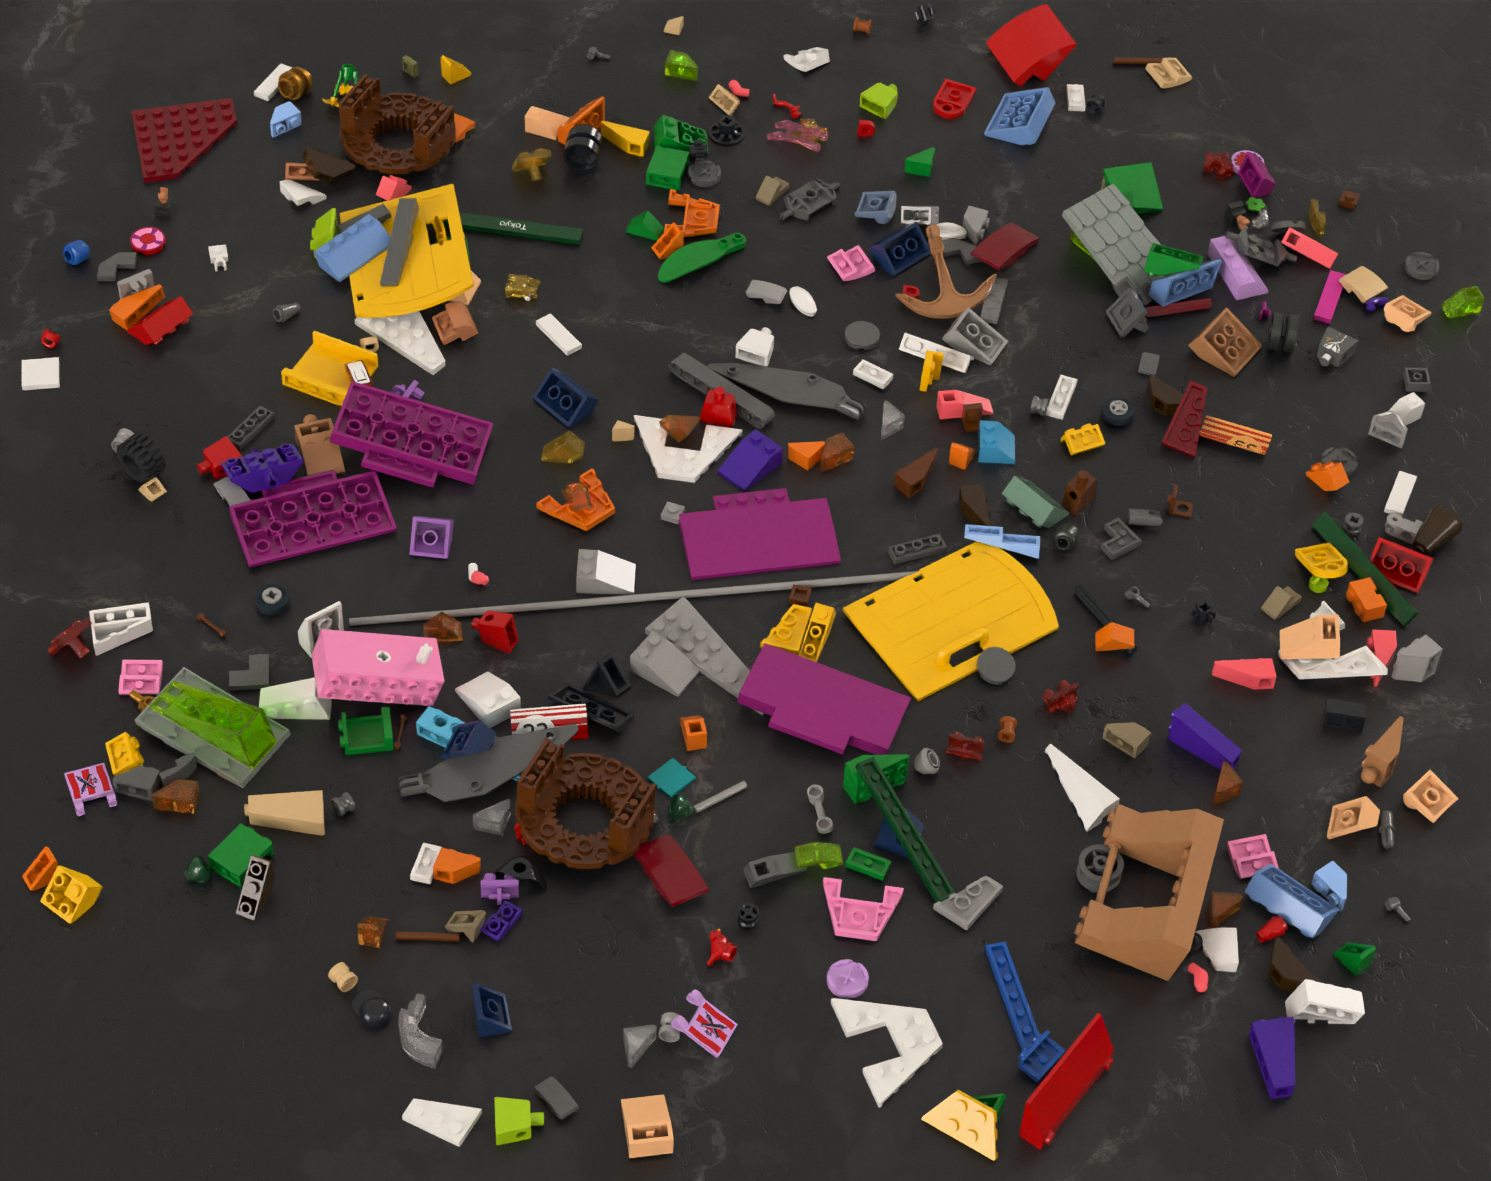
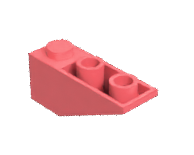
M1290 227L1281 242L1290 249L1329 269L1338 256L1337 252Z
M959 390L938 391L936 407L940 419L960 418L963 413V405L982 403V415L993 414L989 399Z
M1372 629L1371 636L1367 637L1366 646L1387 668L1393 660L1397 648L1396 631ZM1383 675L1370 676L1373 679L1374 687H1377Z
M1272 658L1214 661L1212 676L1254 690L1273 689L1277 677Z

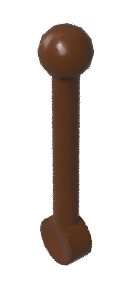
M203 613L197 614V620L204 621L217 631L220 637L227 635L225 630L219 629L207 620Z
M402 714L399 717L400 726L396 742H394L393 744L395 750L401 749L400 741L404 722L407 720V716L405 714Z

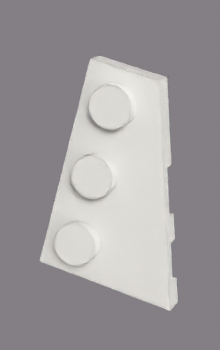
M413 1099L403 1113L402 1119L460 1147L481 1116L482 1109Z

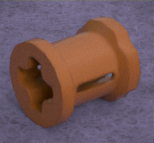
M856 17L853 31H862L870 34L872 20L866 21Z
M1004 716L1000 719L1001 729L998 732V739L1002 742H1013L1017 720L1010 716Z

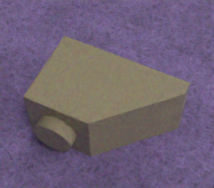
M1135 722L1106 724L1103 733L1104 740L1134 759L1148 746L1151 736L1150 731Z

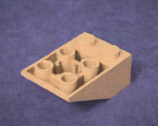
M1317 615L1281 629L1280 658H1340L1339 615Z
M664 1094L621 1099L629 1158L673 1153L674 1138Z

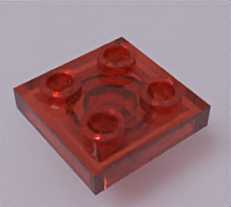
M85 618L83 621L78 619L50 642L52 646L47 651L53 656L65 645H69L81 659L90 650L87 649L78 637L92 622L88 618Z

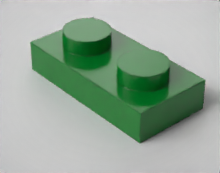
M853 847L846 860L845 867L884 881L891 867V861Z

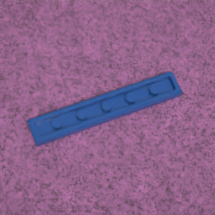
M1004 941L985 945L989 963L1021 1051L1026 1047L1030 1049L1033 1045L1032 1041L1039 1034L1007 944Z

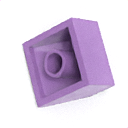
M414 516L409 555L447 559L452 541L454 520Z

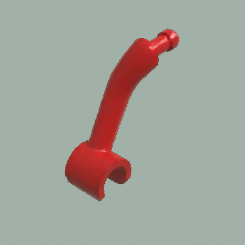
M772 94L774 105L791 109L790 114L793 118L802 115V112L798 111L799 105L793 106L786 101H777L776 95Z

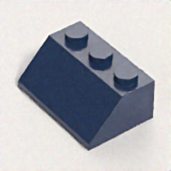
M917 222L904 225L868 247L875 263L892 276L931 254L927 241Z
M555 368L549 370L532 397L569 428L588 417L599 402V399L564 371Z

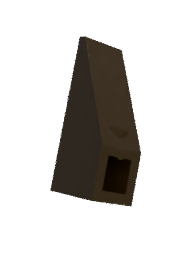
M960 486L959 503L961 512L973 525L993 526V521L989 520L990 506L986 505L987 492H984L983 486Z

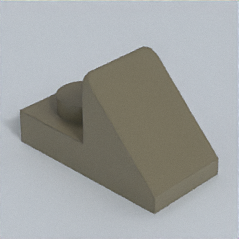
M766 176L756 195V200L771 206L789 189V183L776 176L774 178Z
M1277 586L1263 604L1261 610L1274 620H1277L1300 603L1302 597L1289 586L1284 589Z
M484 910L456 911L445 928L449 933L464 932L469 940L474 943L481 933V928L484 926L486 912Z

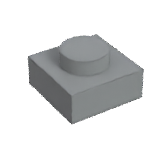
M667 501L661 513V520L679 524V514L685 512V506Z

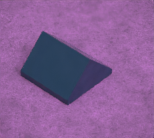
M906 808L905 810L920 835H922L924 825ZM884 818L873 848L909 858L888 821Z
M473 983L472 999L479 1037L511 1032L512 1027L506 995Z

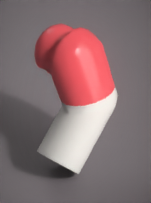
M476 563L468 565L469 580L478 585H486L489 581L488 576L478 571Z

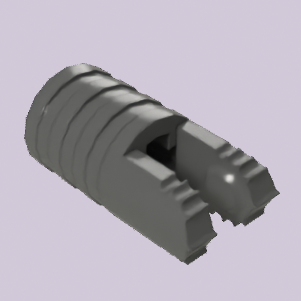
M1137 508L1128 509V525L1159 526L1163 523L1159 511Z

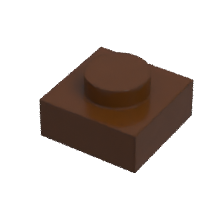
M1344 190L1338 205L1355 210L1360 194Z
M793 584L789 604L807 607L812 588Z

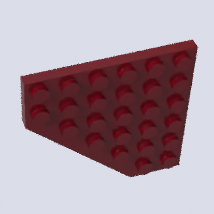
M232 98L131 111L144 183L179 178L183 175V171L186 168H190L198 161L197 158L201 154L205 155L212 148V144L216 141L219 142L227 135V131L237 125Z

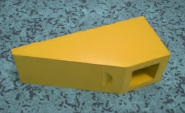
M601 121V135L628 154L644 157L650 144V131Z
M815 603L798 656L814 662L818 661L836 616V611L833 607Z

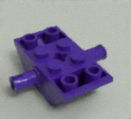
M283 444L278 448H268L262 452L254 448V451L251 449L244 457L230 458L222 462L221 466L231 482L254 493L265 489L273 490L272 487L276 489L280 485L289 483L303 463V458L294 444Z

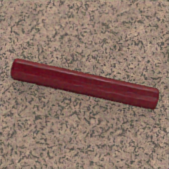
M1210 298L1171 303L1163 307L1160 305L1145 308L1148 312L1146 317L1209 309L1212 306Z

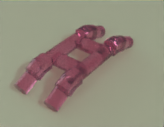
M789 120L775 123L776 128L788 129L785 134L780 131L767 134L768 140H784L803 145L816 152L820 151L821 146L807 139L809 134L825 141L829 137L828 134L822 132L819 128L801 125ZM795 130L803 132L800 137L792 136Z

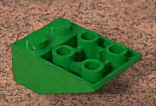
M663 114L653 127L654 149H656V146L688 151L690 156L689 145L694 144L693 140H702V144L707 143V133L703 129Z
M908 754L862 755L845 763L843 788L855 804L867 801L872 797L855 768L857 763L872 757L877 761L892 787L899 786L907 780L910 756Z

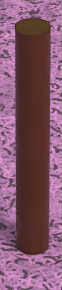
M1113 57V64L1161 63L1162 58Z
M396 931V940L459 942L460 933Z

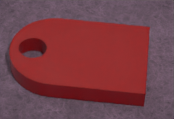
M945 79L934 98V112L947 119L961 117L976 94V87Z

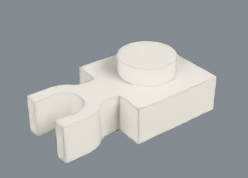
M226 244L209 246L211 264L214 263L215 272L218 271L219 266H223L224 270H227L228 254Z

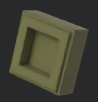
M407 55L402 57L403 71L413 78L417 77L418 62Z

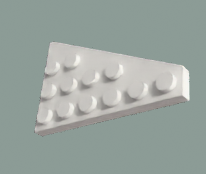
M419 311L390 317H357L355 319V325L370 335L376 336L378 340L430 374L434 375L445 367V359Z

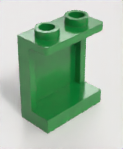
M656 146L646 171V185L679 191L681 177L685 167L689 165V152Z
M381 707L382 715L346 718L345 712H341L342 720H338L339 732H343V735L340 736L341 748L345 747V755L394 750L389 707Z
M240 823L208 855L209 867L242 888L251 855L264 858L266 855L272 857L274 855L273 843L267 837L257 834L253 828L246 827Z

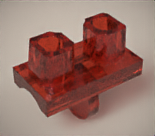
M1207 151L1203 170L1209 173L1213 168H1216V176L1222 180L1228 175L1232 176L1234 174V164L1231 163L1232 159L1229 158V152L1224 151L1222 154L1217 153L1215 155Z
M1064 679L1057 685L1059 692L1055 693L1051 688L1043 692V699L1047 703L1046 710L1049 713L1058 708L1061 710L1066 709L1069 712L1075 710V703L1078 701L1076 690L1079 688V685L1076 682L1070 684Z
M950 733L946 753L961 756V760H965V757L981 761L985 741L981 737L975 736L970 738L965 737L962 733Z

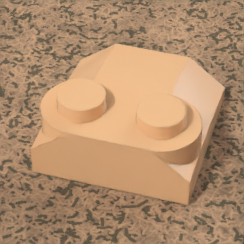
M1404 295L1386 303L1384 307L1386 320L1398 325L1405 332L1414 331L1417 324L1425 320L1432 313Z
M1431 770L1403 794L1405 805L1411 809H1417L1432 823L1458 800L1455 794Z

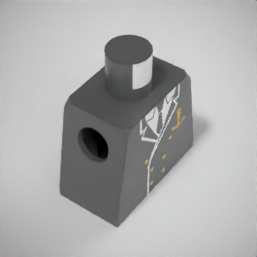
M1327 327L1317 352L1320 364L1322 366H1328L1329 364L1336 367L1341 366L1355 354L1358 340L1331 327Z

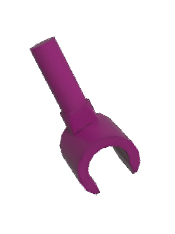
M1262 302L1259 319H1262V315H1265L1267 320H1269L1271 311L1267 309V303Z

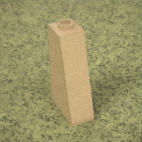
M322 790L248 795V804H244L245 816H249L250 824L320 836L325 835Z

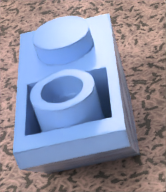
M290 101L275 107L270 122L272 137L302 125L301 112Z
M1331 861L1315 872L1311 884L1330 904L1338 908L1339 911H1342L1347 898V874L1334 861Z

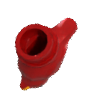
M721 929L711 931L709 935L711 957L706 965L710 967L719 959L732 962L737 953V946L733 945L732 942H728V939L721 934Z

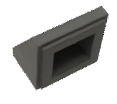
M1143 352L1138 373L1156 376L1160 355Z

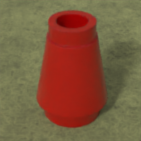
M1272 917L1255 934L1257 939L1263 943L1284 935L1288 927L1282 917Z

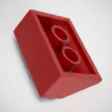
M179 296L161 305L127 331L145 345L151 343L155 345L163 340V335H170L176 331L175 327L178 324L182 326L189 321L188 317L193 312L182 296Z
M1379 537L1370 560L1391 583L1419 593L1434 558Z

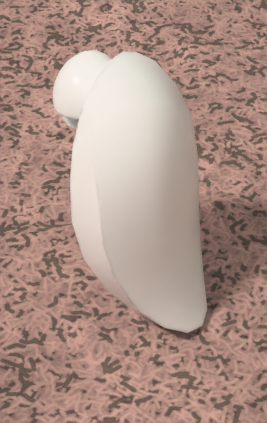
M946 222L935 224L940 228L942 240L966 238L967 231L957 224Z
M799 286L792 287L789 294L794 306L807 316H815L817 308L810 293Z

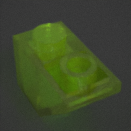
M1478 286L1461 288L1442 303L1441 307L1448 318L1480 313L1485 297Z

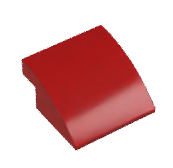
M1047 4L1028 10L1015 17L985 42L1012 81L1020 86H1023L1032 75L1045 81L1077 45Z

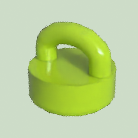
M1313 575L1309 581V588L1313 592L1323 593L1327 590L1328 579Z

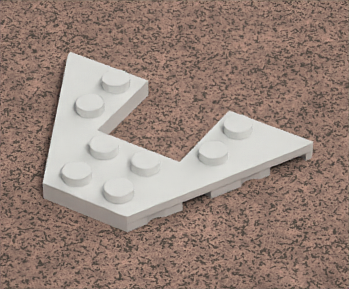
M634 415V423H636L639 435L643 439L644 447L649 453L651 463L655 467L656 475L658 478L695 483L700 478V475L705 473L714 461H717L738 437L742 436V429L706 425L701 451L667 447L665 444L670 420Z
M1322 601L1321 606L1315 613L1312 612L1310 618L1317 615L1337 614L1325 601ZM1339 617L1340 631L1342 629H1345V623ZM1367 646L1335 659H1281L1298 679L1387 675L1388 668Z
M837 998L831 999V1005L846 1038L886 1026L900 1054V1057L863 1068L862 1073L879 1108L882 1107V1104L893 1093L895 1094L902 1084L911 1079L915 1072L930 1060L932 1055H935L942 1049L943 1043L926 1009Z

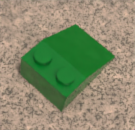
M1153 243L1148 253L1144 271L1151 276H1162L1199 269L1204 256Z

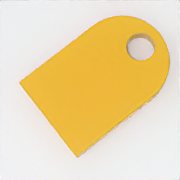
M1330 542L1295 549V557L1317 577L1337 578L1347 572V560Z

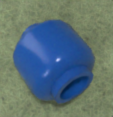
M75 240L64 246L63 257L68 263L78 265L89 259L90 249L84 241Z

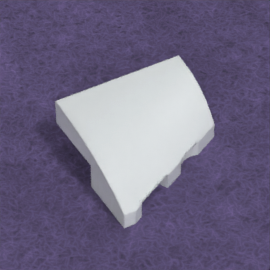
M819 47L798 51V55L795 56L783 55L785 61L804 72L830 62L828 49Z
M292 180L279 181L280 192L288 201L293 200L297 206L308 201L316 204L327 199L325 194Z
M1212 928L1196 931L1202 937L1203 952L1210 958L1214 970L1236 972L1239 964L1237 928Z

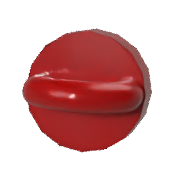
M45 329L41 342L47 348H54L59 343L61 336L54 331ZM46 338L52 341V344L47 343Z

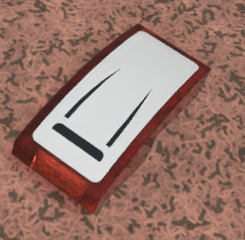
M362 360L345 364V370L350 376L351 381L370 387L373 386L368 370Z

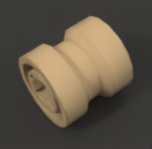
M344 962L336 964L328 974V977L334 983H337V987L342 992L351 990L358 981V977L349 971V967Z

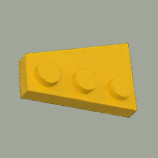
M793 604L781 618L780 623L773 627L769 636L762 640L760 648H763L766 643L798 655L811 617L812 608Z

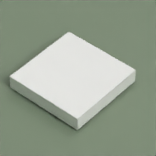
M59 357L22 360V390L60 388Z

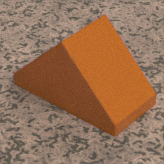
M673 222L651 248L659 259L667 258L677 249L683 247L684 234L676 223Z
M825 441L788 443L787 458L808 471L824 457Z
M952 442L949 464L966 470L977 450Z
M1110 622L1095 632L1096 651L1135 648L1134 629Z
M44 847L22 875L30 891H35L48 885L58 866L57 860L49 847Z

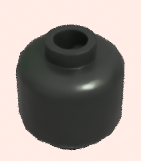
M1068 523L1059 526L1053 535L1054 545L1062 551L1072 550L1080 539L1079 530L1074 525Z

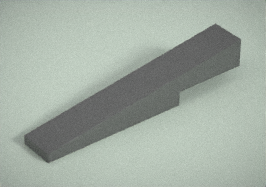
M416 198L399 199L381 276V286H398L414 238L412 230L419 212Z

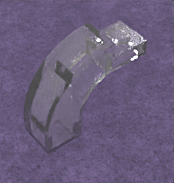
M417 993L414 1001H410L408 1009L401 1008L399 1012L400 1042L405 1052L414 1061L435 1069L443 1052L442 1039L428 1036L418 1028L426 1008L425 995Z

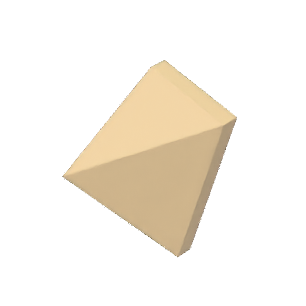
M719 84L709 96L716 105L730 116L740 104L738 97Z

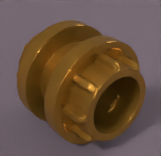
M297 66L293 67L279 76V92L285 98L297 100L302 95H306L311 91L313 85L312 76L306 69Z

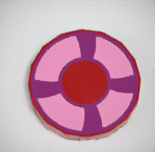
M143 227L131 235L130 243L136 253L141 252L143 255H152L163 249L166 239L160 229Z

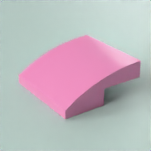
M859 245L846 252L840 249L827 257L843 281L858 279L875 272L873 264Z
M122 660L119 695H129L132 690L137 691L141 695H158L161 688L163 661Z
M1266 834L1228 841L1226 843L1230 859L1240 879L1253 877L1256 871L1269 864L1279 869L1274 851L1271 852Z

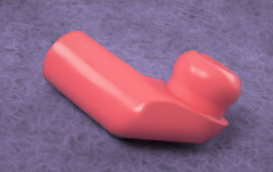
M736 80L729 82V89L733 95L749 97L750 89L741 88Z
M1195 963L1189 964L1188 972L1194 975L1196 990L1198 992H1205L1208 988V973Z

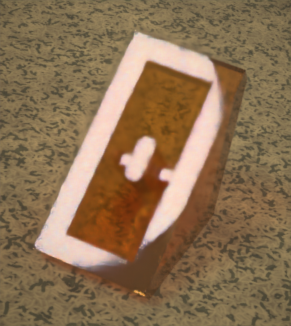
M667 415L659 423L679 443L690 434L700 421V417Z
M440 612L423 624V637L436 638L437 642L463 640L462 623Z
M1223 761L1213 804L1216 805L1240 795L1243 781L1228 762Z
M1212 891L1209 899V928H1215L1241 909L1244 896L1236 893Z
M370 916L362 919L357 925L359 944L380 948L387 919Z

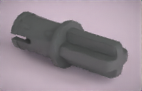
M1386 810L1380 814L1381 826L1379 827V832L1381 833L1382 845L1385 849L1394 846L1395 827L1393 826V813Z

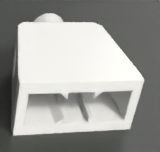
M766 327L762 328L761 331L750 329L736 344L735 358L758 366L768 367L774 348V336L771 335V330Z

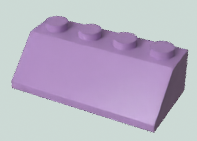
M1225 236L1210 239L1208 256L1211 261L1217 259L1222 261L1218 272L1236 300L1268 293V289L1246 255L1238 252L1237 245L1233 240L1225 238Z

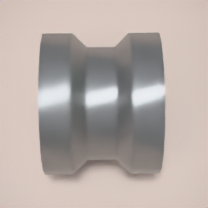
M1034 396L1030 413H1039L1041 416H1045L1049 399H1039L1038 396Z

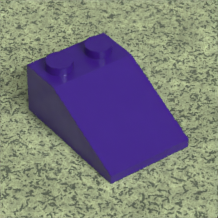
M755 429L739 443L718 469V474L746 492L782 464L783 447Z

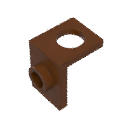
M1175 484L1173 494L1169 493L1167 504H1170L1169 514L1191 518L1193 503L1175 500L1178 485ZM1185 506L1188 508V511L1181 512L1178 510V507Z

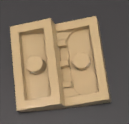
M1163 58L1161 63H1148L1145 68L1161 88L1178 86L1192 79V76L1177 58Z
M1363 266L1339 279V282L1348 293L1354 292L1363 304L1388 289V286L1375 273Z

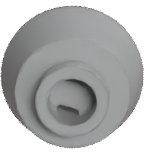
M924 748L915 757L914 766L922 774H935L939 770L940 761L932 749Z

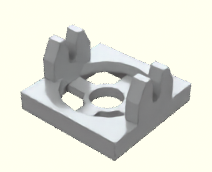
M147 269L118 281L120 299L140 292L147 287H153L152 271Z

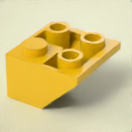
M59 865L40 902L69 924H72L94 905L103 886L88 875Z

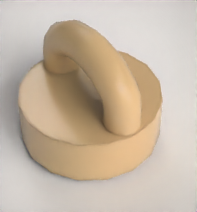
M376 336L359 340L360 346L363 349H366L368 345L374 344L373 349L366 350L375 353L379 348Z

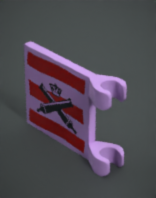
M104 763L64 773L77 816L85 815L83 802L103 796L107 797L109 807L117 806L116 795Z
M694 989L688 993L686 999L688 1002L699 1007L690 1022L688 1023L683 1016L679 1015L672 1020L671 1026L685 1033L710 1054L718 1058L738 1024L705 1000L702 994Z

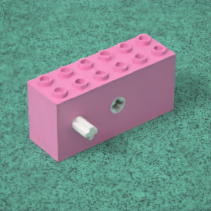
M322 629L311 655L318 698L433 706L444 683L436 638Z

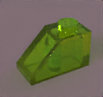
M670 50L665 62V75L697 81L698 66L687 53Z

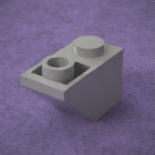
M968 206L962 227L967 231V236L974 245H977L979 240L983 239L985 234L984 228L989 226L990 218H988V211Z

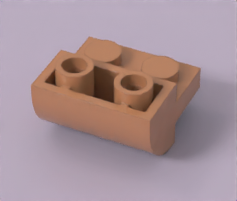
M451 302L445 304L447 310L432 317L444 345L459 337L462 341H465L478 334L469 309L463 303Z

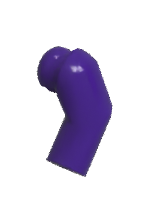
M1373 297L1367 300L1365 303L1367 306L1366 310L1375 311V306H1385L1388 303V298Z

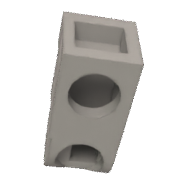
M1392 513L1387 516L1384 529L1387 534L1413 545L1423 522L1417 519L1415 522H1412L1405 518L1403 519L1399 514Z

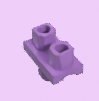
M416 380L411 383L407 390L404 384L401 386L395 385L392 388V393L417 401L422 399L425 392L417 388L419 382Z
M486 873L484 879L481 880V898L497 899V905H502V899L519 898V882L516 880V877L508 874L504 875V880H496L495 874Z

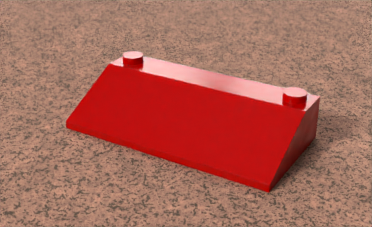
M1096 1014L1026 1101L1019 1136L1040 1150L1045 1144L1049 1145L1053 1141L1055 1132L1103 1071H1108L1114 1063V1059H1112L1114 1048L1101 1014Z

